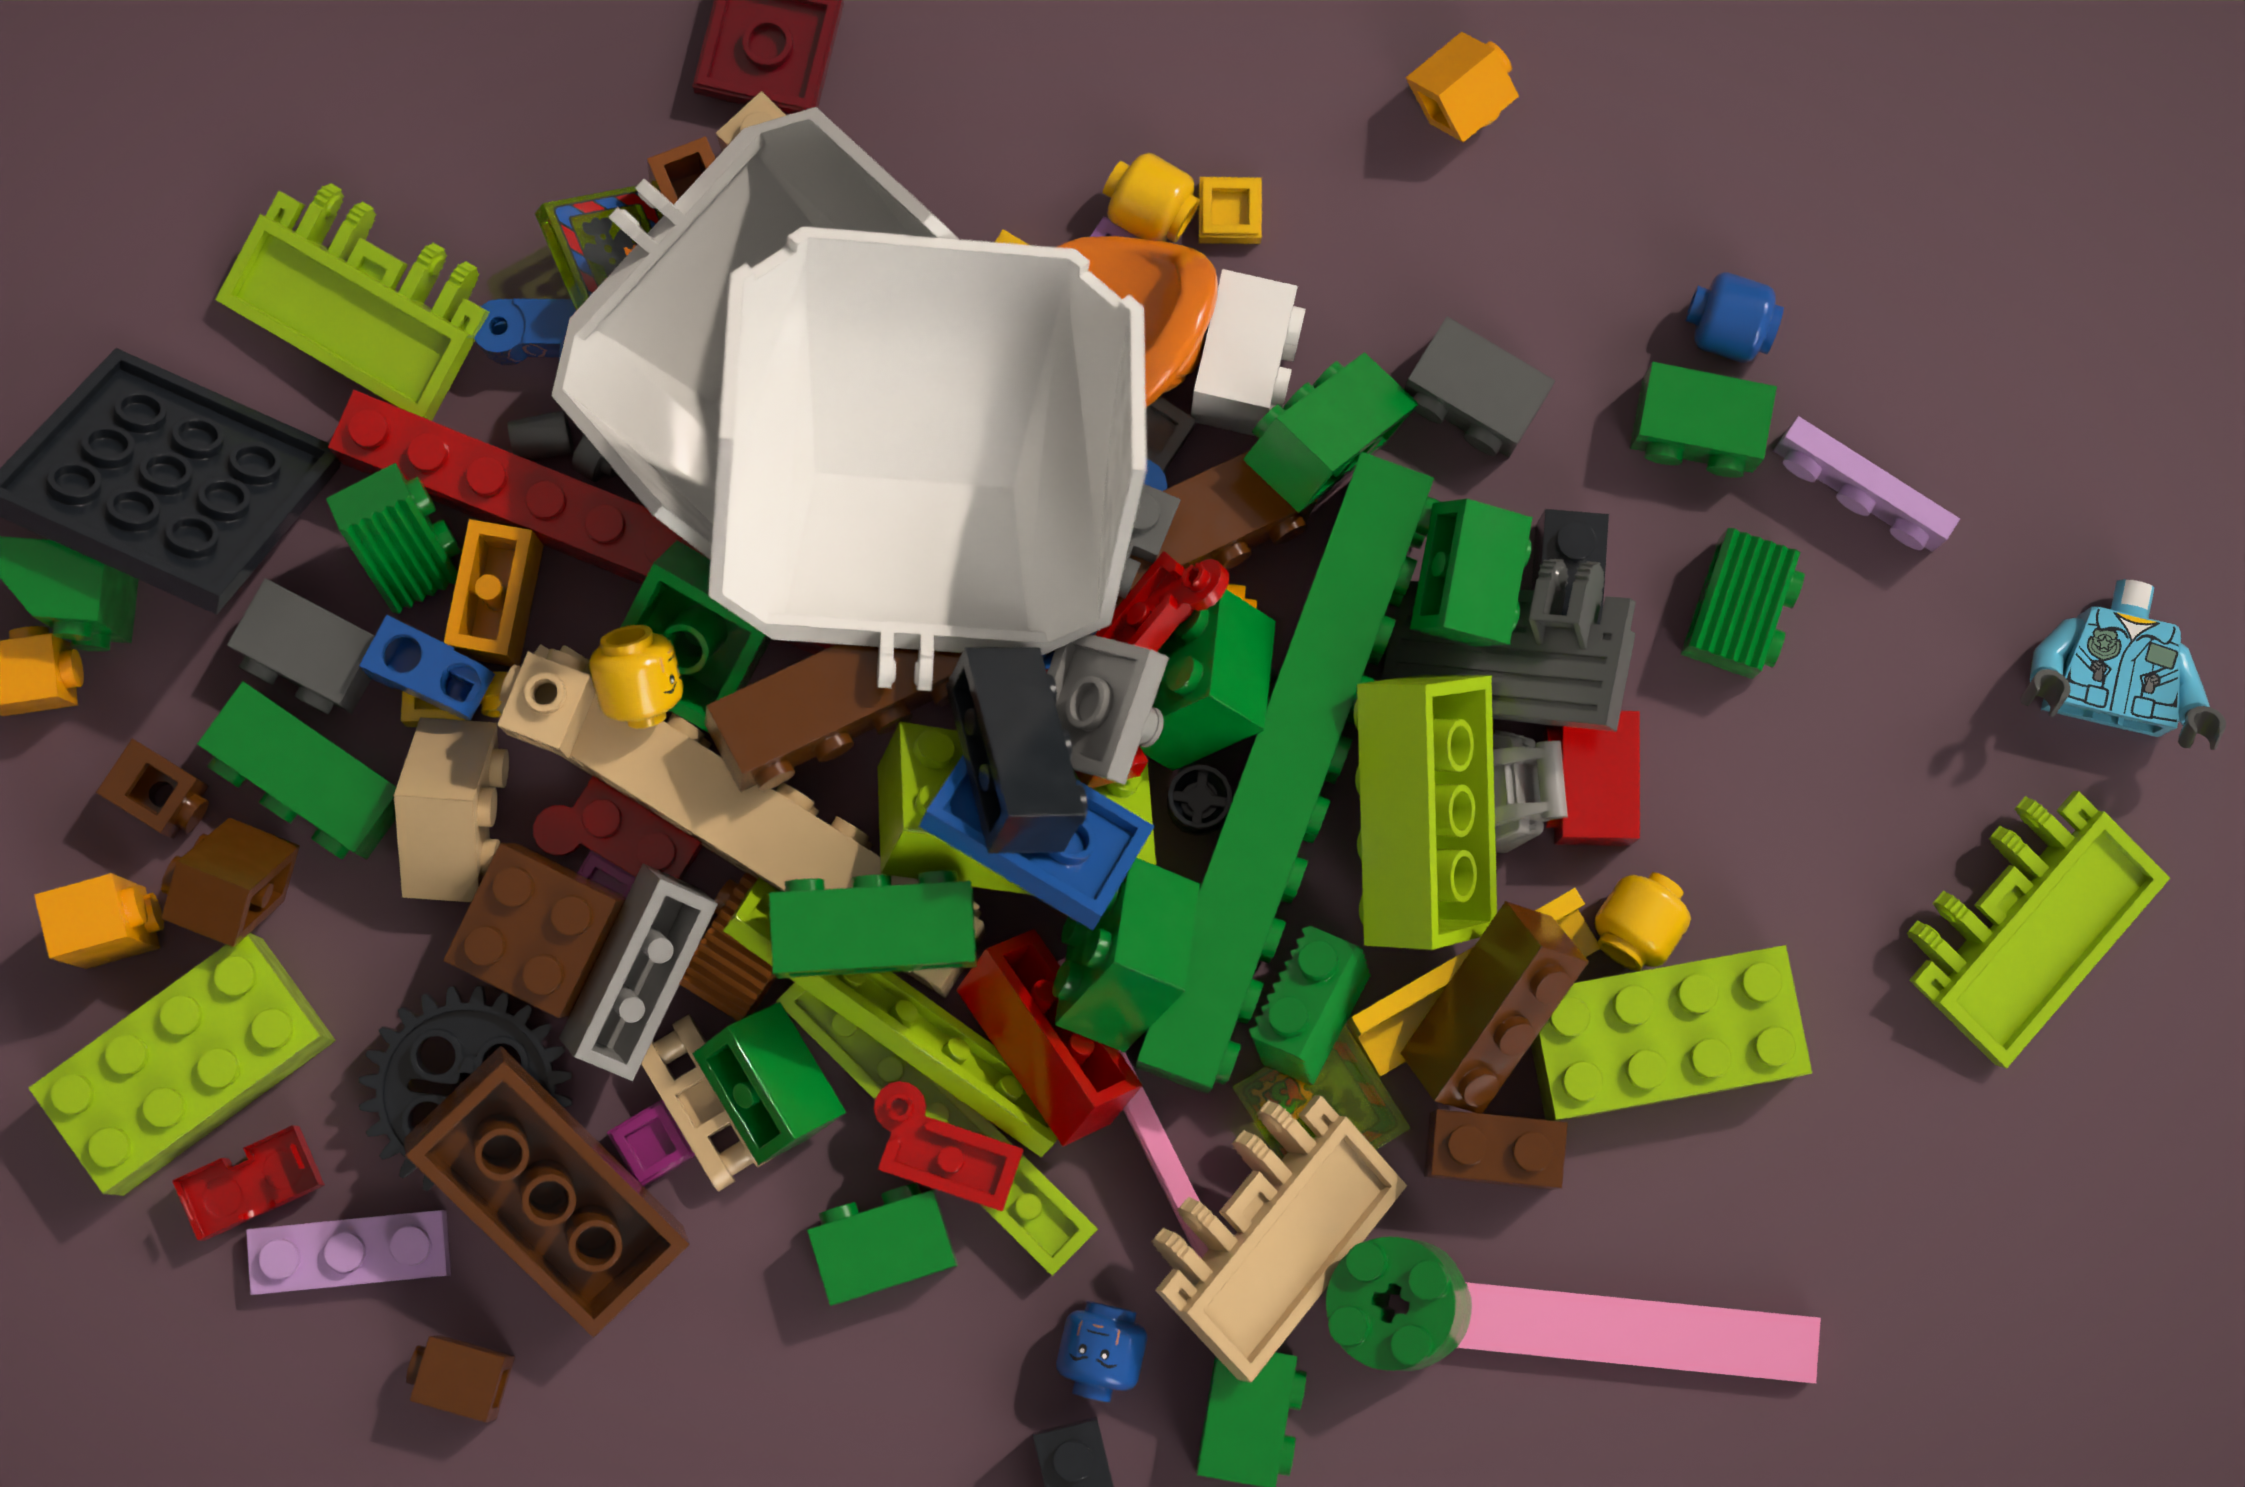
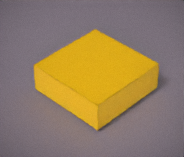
M1200 177L1199 243L1261 244L1262 177Z

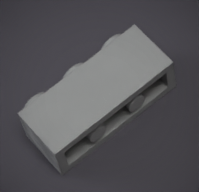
M642 864L559 1037L575 1058L628 1080H634L718 905L700 888L646 864Z

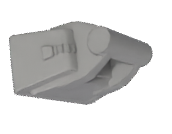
M1495 730V734H1493L1496 853H1507L1540 835L1544 829L1543 822L1568 817L1561 741L1535 743L1533 739L1524 737V735Z

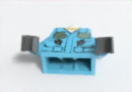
M2117 580L2111 609L2090 607L2078 615L2077 618L2063 620L2035 648L2030 684L2020 697V702L2025 706H2029L2035 696L2042 697L2041 710L2048 711V715L2054 717L2057 713L2154 737H2160L2176 729L2178 721H2180L2183 727L2178 736V743L2183 748H2191L2196 735L2201 734L2208 739L2210 749L2216 750L2226 729L2224 716L2209 705L2189 648L2181 643L2179 627L2174 624L2149 619L2154 587L2148 583L2136 580Z

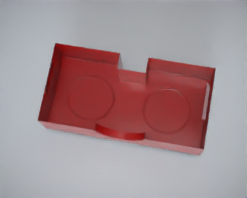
M289 1126L244 1147L243 1149L248 1160L234 1167L230 1159L220 1158L172 1180L197 1240L206 1241L325 1186L300 1126Z

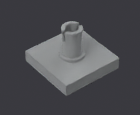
M1091 634L1055 650L1047 674H1051L1056 682V708L1061 727L1066 729L1071 737V763L1073 770L1125 785L1138 746L1149 747L1153 745L1162 732L1164 724L1163 715L1159 709L1152 705L1169 657L1151 649Z

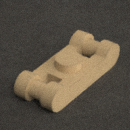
M688 1014L672 1024L674 1031L656 1042L652 1040L641 1064L710 1181L719 1192L735 1182L734 1174L752 1163L758 1168L766 1162L760 1165L757 1164L692 1053L704 1045L706 1040L692 1017ZM688 1052L696 1068L675 1080L667 1064ZM731 1125L740 1141L719 1153L710 1137Z

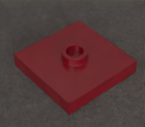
M714 0L692 86L694 93L747 105L762 91L784 114L788 115L814 107L818 108L844 7L843 0Z

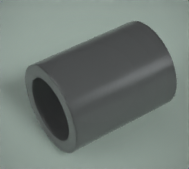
M564 410L511 420L507 423L511 448L515 455L530 461H537L574 453L570 426Z

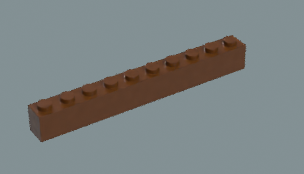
M1247 451L1162 491L1181 499L1157 558L1165 551L1186 569L1192 564L1195 567L1196 563L1213 559L1229 570L1248 559L1253 553L1251 548L1271 539L1274 545H1280L1300 535L1308 527L1306 521L1318 500L1316 499L1298 513L1243 460L1249 452ZM1130 554L1129 558L1141 564L1129 592L1153 564ZM1117 596L1115 609L1124 598ZM836 644L706 705L705 726L739 791L742 792L755 785L758 786L760 791H765L790 779L795 774L793 767L813 757H817L818 761L823 763L844 754L854 746L853 738L874 728L879 735L895 730L899 722L907 723L912 718V710L933 701L936 707L949 704L946 684L962 653L934 651L931 691L917 690V685L914 683L918 650L894 648L893 659L896 661L895 681L892 683L891 688H878L877 665L879 647Z

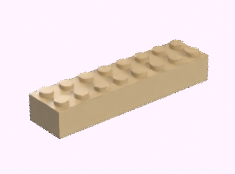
M540 644L534 654L547 658L549 649ZM563 645L560 651L587 663L584 673L591 676L589 660ZM595 693L569 759L563 757L586 773L596 777L675 827L701 841L704 847L740 870L749 873L756 879L760 877L779 892H785V881L794 879H824L825 889L852 888L851 878L855 876L885 875L881 874L880 856L870 851L873 844L868 841V835L837 816L831 826L817 818L819 810L813 806L814 802L791 786L782 783L776 791L773 789L760 791L758 786L755 785L740 792L722 756L720 757L709 750L711 743L704 738L705 734L673 713L667 722L662 721L648 728H631L628 726L627 721H617L608 718L599 708ZM504 702L497 709L501 714L506 705ZM891 875L892 885L918 884V879ZM974 902L977 949L987 933L983 921L978 919L981 915V912L978 910L980 906ZM964 968L903 972L946 998Z

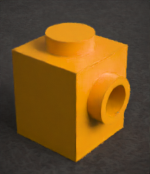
M1462 31L1405 77L1429 123L1461 142H1465L1480 128L1494 122L1501 111L1519 97L1508 75L1512 71L1511 62L1503 50L1492 41H1488L1485 44Z
M42 626L21 627L9 631V639L0 641L1 716L78 706L76 687L83 685L84 670L80 654L76 649H72L70 642L53 636L52 633H49V628Z

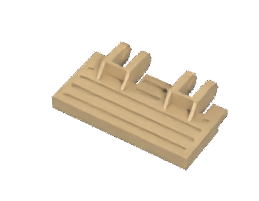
M1314 1095L1298 1115L1316 1135L1314 1139L1280 1104L1268 1100L1257 1112L1258 1119L1262 1121L1266 1129L1288 1152L1282 1160L1266 1146L1267 1144L1261 1138L1245 1130L1232 1143L1237 1153L1242 1156V1159L1253 1170L1219 1211L1237 1231L1235 1236L1200 1201L1188 1197L1178 1208L1177 1212H1179L1178 1215L1182 1217V1220L1209 1248L1206 1254L1200 1258L1181 1236L1164 1227L1151 1241L1157 1251L1174 1268L1155 1291L1237 1380L1246 1382L1254 1380L1327 1288L1339 1262L1353 1246L1362 1243L1407 1187L1405 1182L1346 1116H1339L1321 1095Z

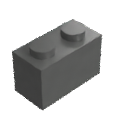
M1447 316L1409 376L1404 390L1417 401L1418 406L1414 411L1422 417L1441 424L1445 419L1465 431L1464 439L1477 450L1491 456H1496L1500 452L1510 458L1547 398L1555 380Z
M266 578L227 646L244 657L239 665L240 669L272 686L277 677L281 676L299 686L294 696L295 698L329 715L334 705L352 714L372 680L359 667V664L373 641L374 635Z

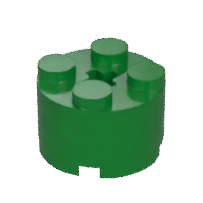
M1390 1236L1374 1238L1356 1244L1339 1262L1328 1284L1326 1312L1330 1335L1355 1360L1379 1370L1415 1371L1437 1363L1459 1346L1467 1332L1471 1319V1295L1468 1285L1465 1283L1456 1263L1445 1251L1424 1241ZM1392 1294H1400V1298L1410 1302L1407 1314L1395 1315V1310L1389 1307V1300Z

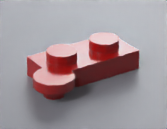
M1163 551L1128 593L1126 599L1124 598L1114 610L1111 625L1098 630L1095 636L1157 652L1178 625L1187 620L1194 610H1206L1222 597L1229 583V572L1222 564L1213 559L1196 563L1195 567L1192 564L1186 569Z
M594 776L588 782L573 808L565 805H552L544 809L536 817L533 825V837L537 845L545 853L555 857L567 856L583 845L634 877H637L642 864H646L682 880L703 847L701 841L675 827Z
M898 1081L890 1083L881 1089L875 1099L874 1112L878 1122L883 1128L890 1131L891 1135L886 1144L878 1170L1003 1212L1024 1149L927 1117V1105L924 1095L917 1087L908 1082Z

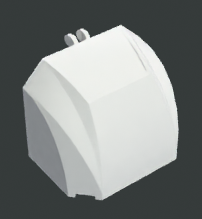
M817 107L743 128L675 204H672L660 191L643 178L635 187L638 191V196L651 208H657L664 216L647 233L640 227L639 222L625 209L617 207L612 212L609 218L631 237L637 245L571 316L566 331L551 396L653 516L709 559H711L730 273L744 264H747L750 268L755 267L787 246V236L801 227L958 239Z
M801 227L787 236V246L755 267L750 268L747 264L742 265L730 273L709 597L773 640L879 647L877 665L878 688H891L892 683L895 681L896 661L893 659L894 648L918 650L914 683L917 685V690L931 691L934 651L963 653L965 647H1040L1041 653L1044 655L1111 625L1146 475L1144 307L1130 295L1121 299L1088 271L1090 261L1076 249Z

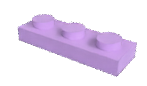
M1799 416L1789 426L1773 450L1785 458L1783 465L1791 473L1809 482H1815L1816 479L1820 480L1838 492L1836 495L1837 500L1849 510L1862 516H1868L1871 513L1892 526L1890 533L1898 541L1910 548L1922 550L1925 547L1933 552L1949 538L1960 520L1951 512Z
M446 1210L246 1229L250 1295L451 1276Z

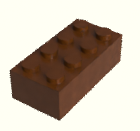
M502 1046L488 1057L404 1138L405 1156L593 1338L690 1245L683 1225Z

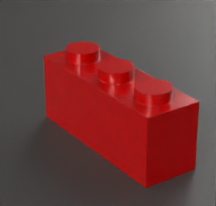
M1033 929L985 949L977 960V967H972L956 990L1061 1145L1065 1146L1110 1125L1143 1085L1119 1050L1054 1025L1059 998L1053 996L1052 989L1055 977L1061 966L1036 930Z

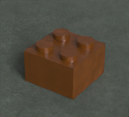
M500 843L443 961L557 1018L570 1016L626 897L518 843Z

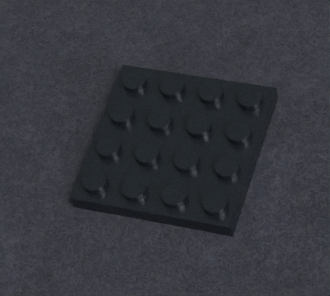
M115 348L0 468V517L217 615L338 471L341 461L328 448V442Z

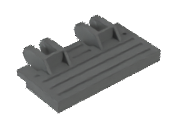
M1563 559L1543 560V564L1540 565V571H1538L1539 578L1536 581L1535 590H1519L1520 615L1518 623L1512 631L1510 644L1475 647L1410 629L1419 582L1410 581L1400 607L1395 609L1394 619H1396L1389 639L1381 680L1417 675H1491L1493 719L1617 732L1636 634L1630 630L1636 601L1631 598L1605 596L1600 625L1597 624L1603 596L1602 588L1604 587L1605 571L1600 566V562L1586 561V563H1580L1579 568H1577L1567 616H1563L1562 610L1566 595V584H1568V568H1566Z

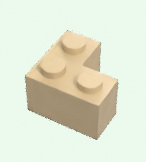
M420 717L394 793L402 898L472 902L500 844L499 839H490L489 827H493L496 820V787L505 788L507 783L509 753L507 749H498L497 723Z

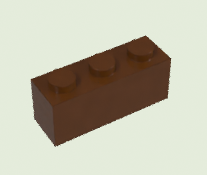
M1505 901L1400 1054L1434 1101L1482 1114L1589 961L1552 916Z

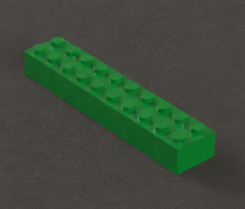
M1361 451L1268 703L1265 730L1257 733L1199 891L1186 991L1149 1027L1135 1068L1207 1095L1212 1089L1214 1081L1226 1085V1082H1228L1241 1048L1240 1044L1230 1041L1236 1021L1248 1024L1249 1020H1251L1264 984L1252 979L1257 963L1262 961L1270 964L1286 924L1285 921L1275 918L1280 900L1289 904L1292 903L1308 864V860L1297 857L1302 840L1311 844L1314 843L1330 803L1329 799L1319 796L1323 782L1326 781L1335 785L1352 743V739L1342 736L1341 733L1345 722L1355 725L1354 706L1357 701V684L1374 682V679L1363 675L1366 664L1369 663L1378 667L1380 659L1385 652L1396 619L1385 616L1388 604L1397 608L1400 607L1418 561L1406 556L1409 546L1421 549L1428 533L1433 503L1439 502V500L1428 497L1434 481L1433 477Z

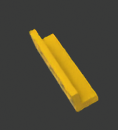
M1573 888L1535 911L1552 916L1586 958L1598 951L1600 947L1578 910L1585 903L1576 888ZM1473 947L1357 1013L1346 1022L1378 1078L1406 1062L1400 1053Z

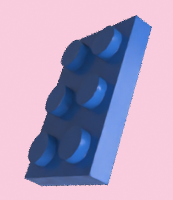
M962 756L925 812L919 827L1089 929L1094 930L1152 832L1154 825L1076 779L1077 785H1082L1086 792L1087 815L1084 823L1079 825L1064 852L988 854L964 756Z

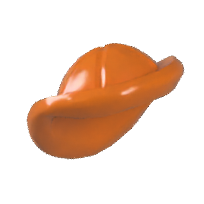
M1120 236L1081 237L1056 247L1076 249L1090 261L1088 271L1121 299L1130 295L1144 307L1145 409L1156 401L1162 393L1174 389L1185 381L1188 374L1195 371L1201 362L1205 344V332L1214 313L1218 296V281L1215 267L1203 253L1190 247L1169 242Z

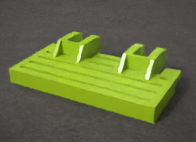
M332 183L322 186L316 196H314L313 202L310 203L296 231H293V228L305 204L284 192L278 191L266 215H259L215 300L395 406L432 421L475 342L474 337L490 313L468 300L480 275L477 267L467 261L460 265L458 264L453 269L449 280L445 283L433 308L424 303L446 262L447 255L444 248L434 242L427 246L425 245L398 292L395 289L408 264L366 240L369 230L373 227L372 225L375 221L376 214L373 207L363 201L354 204L353 208L346 215L345 221L342 222L330 247L327 248L322 243L343 203L344 195L341 192L342 189Z
M2073 791L2056 810L2075 829L2072 834L2036 800L2034 801L2027 796L2014 809L2021 820L2048 845L2040 856L2027 844L2023 843L2022 839L2015 832L1999 826L1990 836L1989 840L2012 864L2008 865L1974 905L1993 924L1990 929L1970 909L1966 908L1965 904L1960 902L1959 899L1943 890L1932 904L1938 913L1966 939V942L1956 952L1940 937V934L1934 928L1918 920L1907 932L1909 938L1932 960H1926L1909 981L1993 1064L1999 1067H2009L2170 879L2105 811H2098L2080 791Z

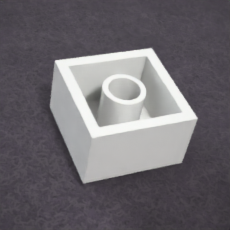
M1222 269L1215 310L1210 320L1194 388L1191 416L1197 420L1196 423L1255 436L1252 430L1257 423L1277 404L1283 408L1292 369L1280 367L1281 360L1294 362L1306 310L1294 306L1298 286Z

